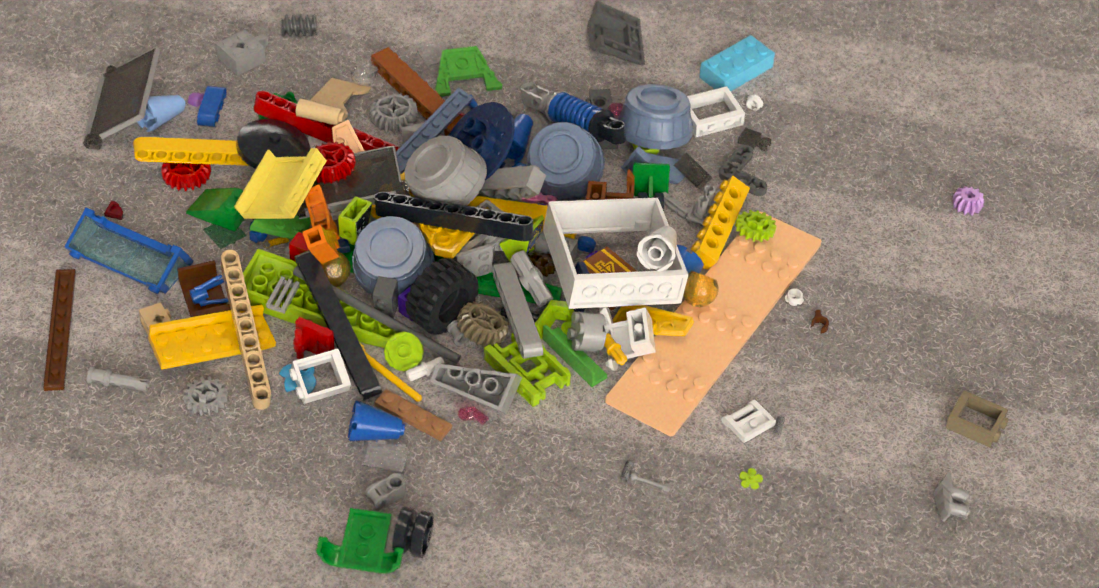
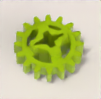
M749 210V213L743 211L742 215H738L735 227L736 231L740 232V236H746V240L751 238L753 242L755 240L762 242L763 239L768 241L769 237L773 238L776 230V221L771 220L772 216H766V212L761 214L759 210L756 212Z

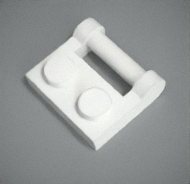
M756 400L748 402L747 406L733 414H727L721 418L722 423L727 428L729 427L743 443L775 426L776 422ZM753 412L751 415H749V416L745 417L744 419H742V420L736 422V420H738V419L744 417L745 415H747V414Z

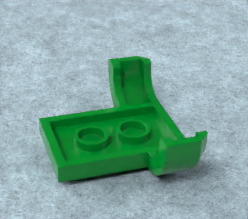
M350 508L342 546L332 544L327 537L319 536L316 553L324 563L334 567L388 574L401 567L404 549L395 548L394 552L385 553L392 514Z

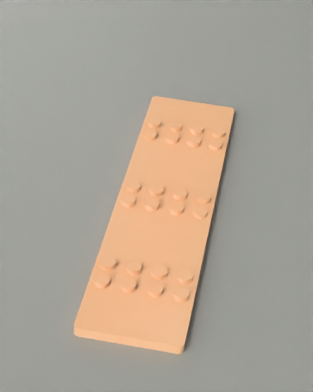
M774 217L771 220L776 221V230L773 238L769 237L768 241L763 239L762 242L759 240L753 242L751 238L746 240L745 235L740 236L738 234L719 257L717 263L708 270L674 312L693 317L694 324L686 336L655 335L656 352L638 356L607 394L605 403L668 436H674L819 249L821 239Z

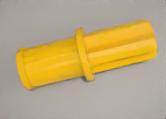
M606 333L604 347L607 349V354L612 356L617 364L624 365L627 357L621 350V345L616 343L609 333Z

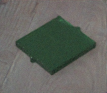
M216 224L203 229L220 249L230 244H235L236 241L247 236L240 227L235 232Z

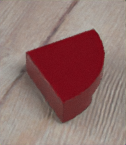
M111 200L104 212V216L122 220L123 210L117 202Z

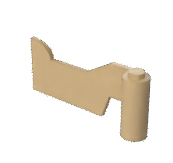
M331 78L311 100L299 99L296 107V116L338 125L347 118L348 113L344 104L353 94L363 95L368 93L371 87Z

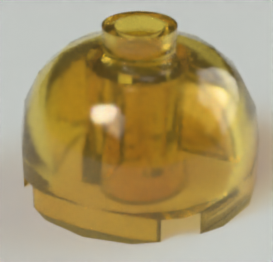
M339 251L338 258L321 264L330 284L335 287L344 284L349 278L351 271L349 260Z

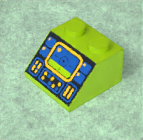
M543 215L533 219L534 237L532 240L517 241L504 239L499 243L509 262H511L510 259L515 253L524 250L528 254L535 249L536 240L542 230Z

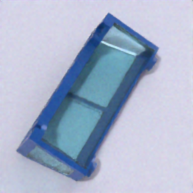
M85 208L64 246L70 252L69 255L78 260L82 257L148 286V290L159 294V292L166 294L178 280L177 269L191 266L194 261L182 248L169 244L167 246L113 223L103 216H96L94 214L95 211L89 208Z

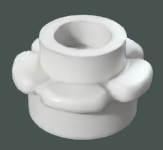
M758 95L748 96L747 108L751 109L752 106H755L756 108L752 109L755 111L762 108L763 101Z
M790 289L785 296V300L792 306L801 305L804 301L803 293L799 289Z

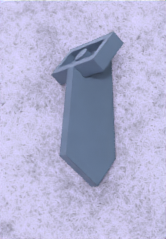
M637 147L621 166L626 173L628 169L633 173V163L670 164L669 183L671 184L680 183L691 172L679 159L645 153L640 147Z

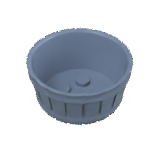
M647 84L631 89L626 95L618 120L624 122L626 140L628 142L650 149H672L685 145L691 140L693 135L691 105L688 97L680 90L670 86Z
M558 122L544 127L535 135L530 143L526 166L535 165L546 174L540 190L543 195L555 196L559 201H574L587 195L588 181L600 182L604 172L605 160L601 146L588 131L573 123Z
M393 216L379 218L369 223L360 232L355 243L352 258L353 272L357 282L372 296L378 276L397 279L400 295L415 283L418 275H421L426 267H430L435 262L434 253L419 228L404 218Z

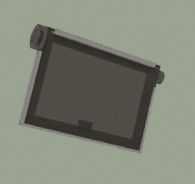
M157 46L118 67L108 66L106 73L100 76L83 141L87 149L99 150L102 146V139L144 118L160 49Z
M394 146L354 153L356 160L355 171L351 172V176H346V180L341 179L339 182L335 181L332 184L330 182L326 184L323 182L317 183L315 180L312 187L316 185L322 187L330 213L343 211L355 196L372 202V205L375 204L374 196L379 192L410 196L406 180H401ZM305 200L295 215L299 219L310 217Z

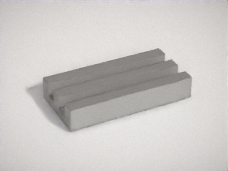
M281 276L266 303V308L285 314L299 288L300 282L296 281L293 283L291 279L286 281L285 277ZM283 285H284V288H283L281 294L279 295V297H278L276 303L273 305L275 299L277 298V296H278L280 290L282 289V287H283ZM289 287L292 288L283 306L279 307Z

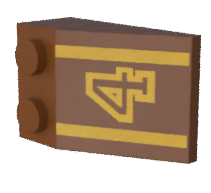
M607 246L582 261L585 263L589 274L637 272ZM618 306L608 307V308L612 311L613 309L617 308Z

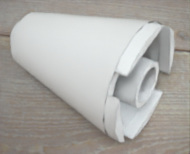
M663 226L642 238L638 244L637 251L640 263L647 269H655L656 271L668 269L676 257V231L670 226Z

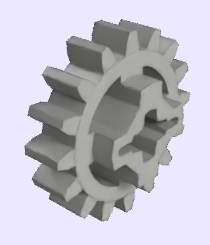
M211 376L207 380L200 377V381L193 380V385L187 384V389L184 390L183 396L184 404H186L188 410L192 409L193 414L199 411L200 416L204 412H207L210 416L211 411L218 413V407H225L224 403L228 401V393L225 384L219 383L218 378L212 381Z

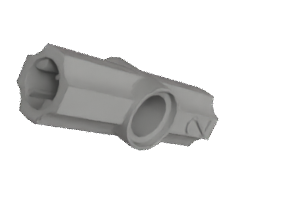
M522 250L512 255L510 260L520 275L519 280L523 287L530 292L538 307L549 304L553 296L544 283L542 273L533 265L527 253Z

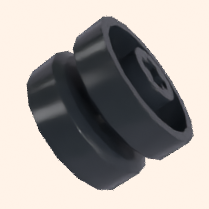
M402 507L394 529L393 552L395 548H403V554H405L410 548L411 556L424 558L431 540L434 514L422 510L417 515L415 508Z

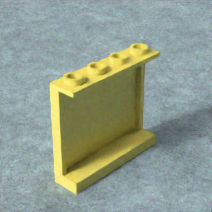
M311 148L308 155L303 157H275L270 150H267L236 202L235 209L244 219H294L327 160L317 148Z

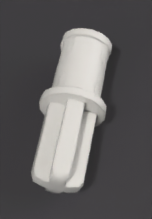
M440 356L426 363L421 362V365L406 371L407 379L413 381L425 375L428 377L434 372L437 363H445Z

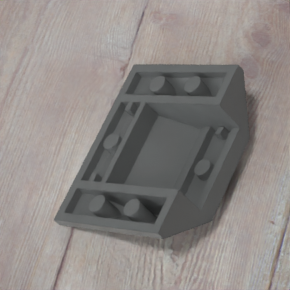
M596 1L587 25L589 48L612 57L645 65L640 19Z

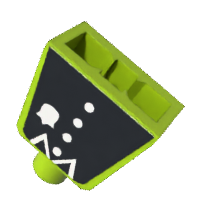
M356 196L338 216L340 237L347 239L350 244L355 245L360 232L370 222L372 202Z

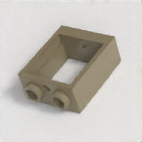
M964 390L951 411L945 428L987 447H991L993 442H998L1002 433L1000 429H1005L1009 421V418H1006L1008 409ZM966 407L996 419L991 431L962 419L961 416Z

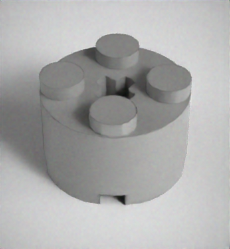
M572 313V326L567 331V338L572 340L573 350L598 352V350L601 351L603 349L606 339L603 325L606 326V320L602 313Z

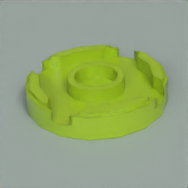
M396 333L388 339L384 348L385 359L394 369L407 371L417 367L422 361L424 355L423 344L412 333Z

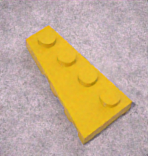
M646 305L621 306L612 319L613 323L627 320L628 311L646 308L652 318L654 335L686 336L694 324L693 317Z

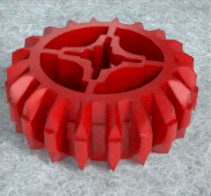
M329 141L328 144L322 143L321 146H315L327 160L316 178L317 183L323 182L326 184L330 182L332 184L335 181L339 182L341 179L346 180V176H351V172L355 171L356 160L354 152L350 149L349 145L345 146L344 143L338 144L337 141L334 143Z
M163 162L161 168L162 178L172 189L176 187L180 191L181 188H184L186 192L187 188H191L194 191L195 186L200 188L201 184L206 185V181L210 179L211 165Z

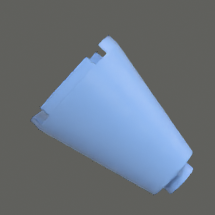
M179 95L149 96L144 118L137 121L141 128L145 126L148 129L146 132L154 131L182 113L186 106L185 100ZM141 97L137 98L134 102V106L136 105L137 111H134V115L138 113Z

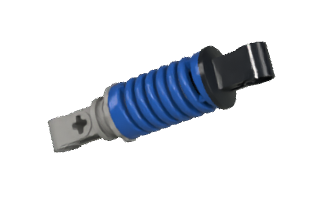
M525 83L521 86L523 104L541 111L548 117L550 122L576 124L588 131L597 142L606 140L612 144L619 145L626 141L624 122L614 119V115L610 110L600 108L574 97L566 91H549L534 83Z

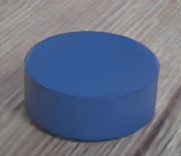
M588 236L578 238L577 248L580 251L589 253L594 251L596 246L594 239Z

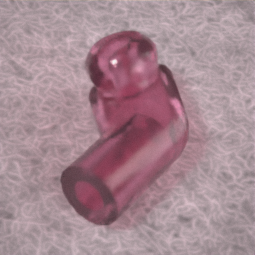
M611 103L608 109L614 116H619L623 103Z
M475 407L460 408L458 411L459 418L464 421L476 420L483 425L489 419L488 416Z

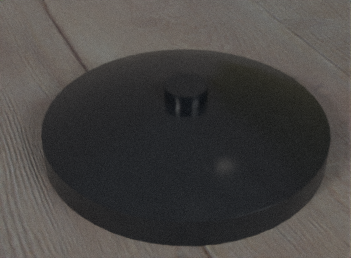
M260 119L246 124L239 131L236 141L239 156L254 169L258 167L267 150H270L275 157L307 156L310 151L309 141L299 129L289 123L274 119Z

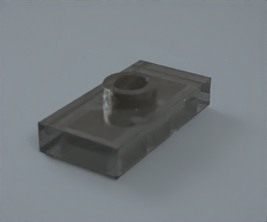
M687 152L674 164L700 190L712 179Z

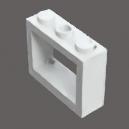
M727 86L687 96L691 105L692 131L695 137L744 125L745 112ZM724 101L731 112L699 120L692 109Z

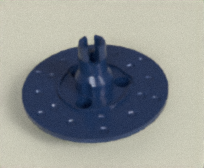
M488 102L478 105L467 112L448 135L457 138L464 145L482 156L487 167L485 181L497 169L503 168L506 164L504 160L507 158L506 156L511 148L514 137V119L509 109L497 102Z

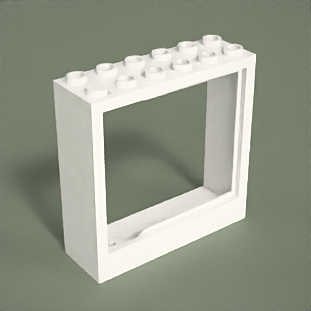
M658 198L548 202L543 232L569 309L681 303L688 273L677 245L673 264L663 271L577 274L564 234L647 231L650 234L663 226H669Z

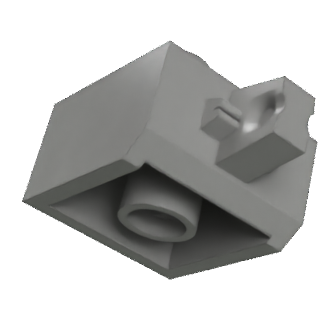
M244 29L216 43L217 58L234 74L239 76L265 62V47L268 46V37L264 34L253 37Z

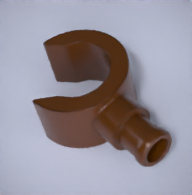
M816 310L811 327L816 323L824 324L821 328L820 334L827 332L829 320L822 316L820 310Z

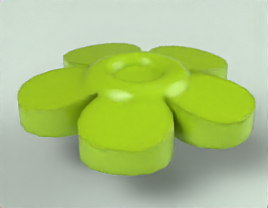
M749 468L747 473L742 471L739 475V478L743 480L741 486L744 488L750 486L754 490L758 489V483L763 481L762 475H756L754 468Z

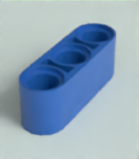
M207 86L197 115L198 126L216 127L215 123L218 122L220 117L219 111L222 110L223 100L226 98L225 87Z

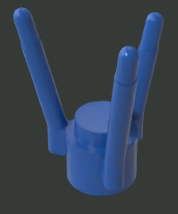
M221 274L189 290L194 305L199 303L202 307L208 304L229 302L228 299L206 300V298H209L207 290L224 282V279H220L222 278Z

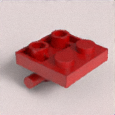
M302 317L295 321L296 330L294 331L293 346L297 359L304 358L305 350L316 355L335 350L334 333L332 330Z

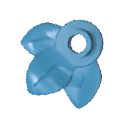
M292 364L284 366L279 372V375L285 377L284 386L286 392L293 391L297 387L296 381H292L289 373ZM310 367L305 371L300 370L308 394L316 386V379L313 375L315 372L314 367Z

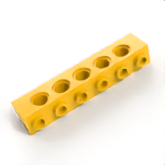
M734 176L728 180L725 179L720 184L719 189L721 190L714 197L715 203L709 208V216L702 223L704 227L698 232L696 236L698 240L695 241L690 249L699 256L704 264L703 269L709 270L717 263L750 190V187Z

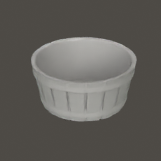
M438 136L423 143L413 152L405 167L406 184L414 197L466 206L478 195L487 174L486 163L482 156L464 145L457 138L451 136Z

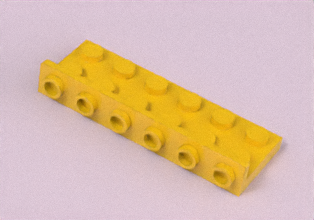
M263 305L251 306L261 350L275 347L276 341L263 316ZM231 310L149 326L148 340L161 370L241 354Z

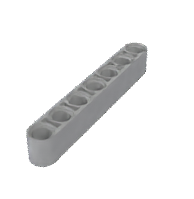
M511 262L493 264V278L522 358L542 356V342L513 264Z

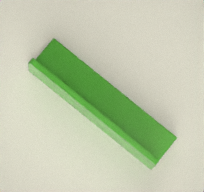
M547 325L543 326V340L591 387L607 379V374L584 351L572 349V340H568L567 335L559 327L551 330Z

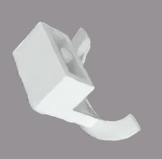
M600 307V313L604 315L606 320V326L604 325L605 332L609 333L615 342L621 345V350L627 359L656 352L652 318L646 308L628 311L627 320L613 323L609 308ZM608 355V361L605 362L606 366L612 371H616L618 364L612 356Z

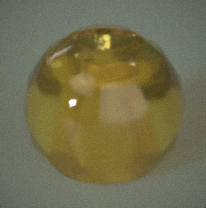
M691 271L688 273L683 298L694 307L708 306L718 296V282L713 278Z

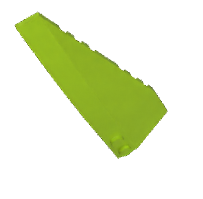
M257 249L243 272L250 305H263L264 314L295 324V321L302 317L322 327H327L306 282L293 275L297 263L293 260ZM281 276L285 277L286 281L291 279L293 283L296 281L300 282L299 288L285 314L266 308V303ZM283 285L282 289L280 290V292H279L277 298L275 299L273 305L276 303V301H277L279 295L281 294V292H282V290H283V288H284V285ZM289 287L279 307L283 306L292 288ZM339 300L359 342L385 348L388 339L394 334L399 333Z

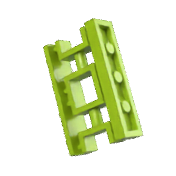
M512 333V343L502 349L497 343L493 346L489 344L484 347V360L495 371L514 373L522 377L517 392L532 407L538 405L540 399H546L545 389L555 383L560 389L564 388V384L566 386L570 385L571 373L569 369L561 365L557 358L551 355L544 346L542 356L523 359ZM512 355L514 358L510 359L508 362L505 358ZM530 359L537 367L526 372L520 365ZM549 369L552 372V374L545 377L543 374L548 372ZM537 379L539 382L533 386L530 382Z

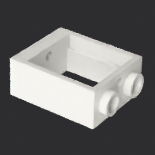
M339 349L293 361L291 369H289L292 381L295 380L297 384V397L302 399L303 404L349 391L351 387V382ZM331 362L339 386L308 394L300 370Z

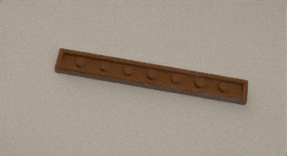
M59 269L55 273L43 385L44 391L64 390L76 277L75 269Z

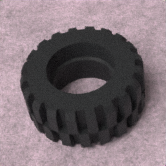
M446 258L433 262L430 267H426L421 275H418L415 283L410 287L411 290L407 294L405 304L407 315L429 334L440 335L447 333V326L452 321L457 320L461 308L467 305V303L476 301L475 298L478 296L479 288L477 277L454 259Z

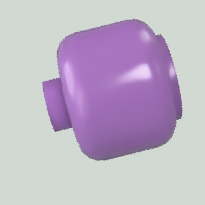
M198 92L191 93L188 97V103L194 107H199L204 94Z

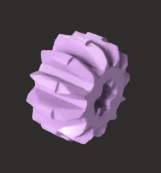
M966 186L958 188L953 195V208H957L958 213L964 211V216L967 212L971 216L974 213L978 214L984 205L983 193H979V189H973L972 186L970 188Z

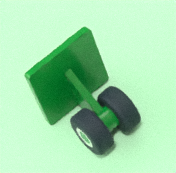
M633 163V175L635 177L634 196H638V198H658L663 212L664 194L662 192L668 193L670 164Z

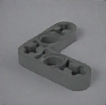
M740 145L720 168L719 177L723 181L725 179L728 180L732 176L739 180L744 179L747 181L744 184L750 187L749 193L755 196H763L767 192V183L741 171L752 159L753 148L749 145ZM732 162H739L740 165H733Z

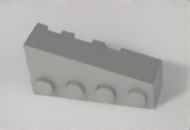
M535 165L500 168L484 182L479 192L488 198L521 201L522 197L527 199L539 195L546 174Z
M437 363L430 382L507 414L522 377L514 373Z

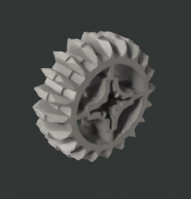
M394 92L392 95L387 93L386 96L380 95V98H375V102L371 105L370 116L372 123H374L375 127H379L380 131L385 129L387 133L389 130H392L394 134L395 130L401 133V128L408 126V123H416L418 110L412 98L409 99L408 95L402 96V93L396 95Z

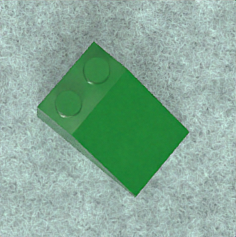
M237 187L205 189L189 207L186 214L235 232L245 220L234 207L244 190Z

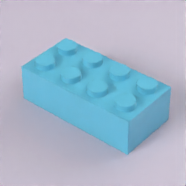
M750 35L702 62L699 78L713 89L727 86L731 92L772 68L775 53Z

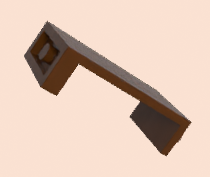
M215 260L177 269L178 280L190 317L231 310L230 305L227 303L208 304L202 307L199 303L194 305L189 290L194 289V287L218 276ZM221 284L207 290L209 298H206V300L226 299Z

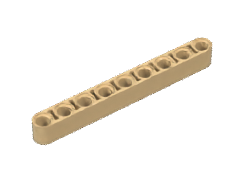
M226 250L221 255V270L252 404L256 409L263 410L268 408L271 403L269 381L239 255L234 250ZM255 379H260V380H262V381L256 382V381H254V380H255ZM263 396L265 399H258V397Z

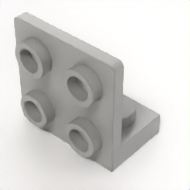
M487 244L456 255V261L471 271L476 277L491 273L493 246Z

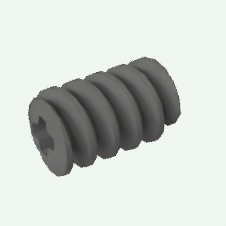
M299 14L298 19L295 18V15H292L291 19H289L288 15H285V18L281 20L282 36H285L286 31L289 36H292L293 31L296 36H299L300 31L303 36H306L307 31L312 36L315 31L317 36L315 14H313L312 19L309 18L308 14H306L305 19L302 18L301 14Z

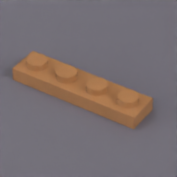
M387 389L374 402L376 407L401 418L402 421L439 441L452 429V424Z

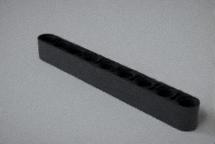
M379 192L374 196L376 215L380 217H400L413 223L517 241H530L534 237L533 219L529 216L389 192Z
M309 250L294 256L327 328L334 333V342L359 393L363 396V401L381 394L382 389L321 263Z

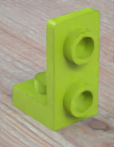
M551 300L535 322L540 339H543V326L547 325L551 328L556 319L572 321L574 309H569L566 301Z

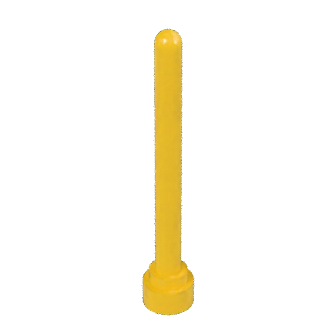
M360 343L371 367L416 402L422 400V396L367 354L364 345Z

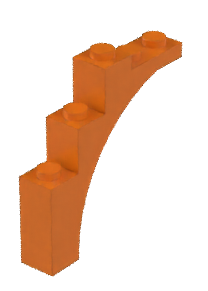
M316 185L311 187L305 198L312 228L302 233L309 251L323 264L339 257L337 249L340 248L338 243L340 236L332 219L322 187Z

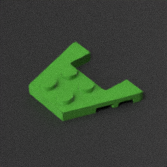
M477 46L442 50L435 89L439 96L451 95L448 81L482 77L487 91L502 89V83L497 80L494 71H491L486 59Z

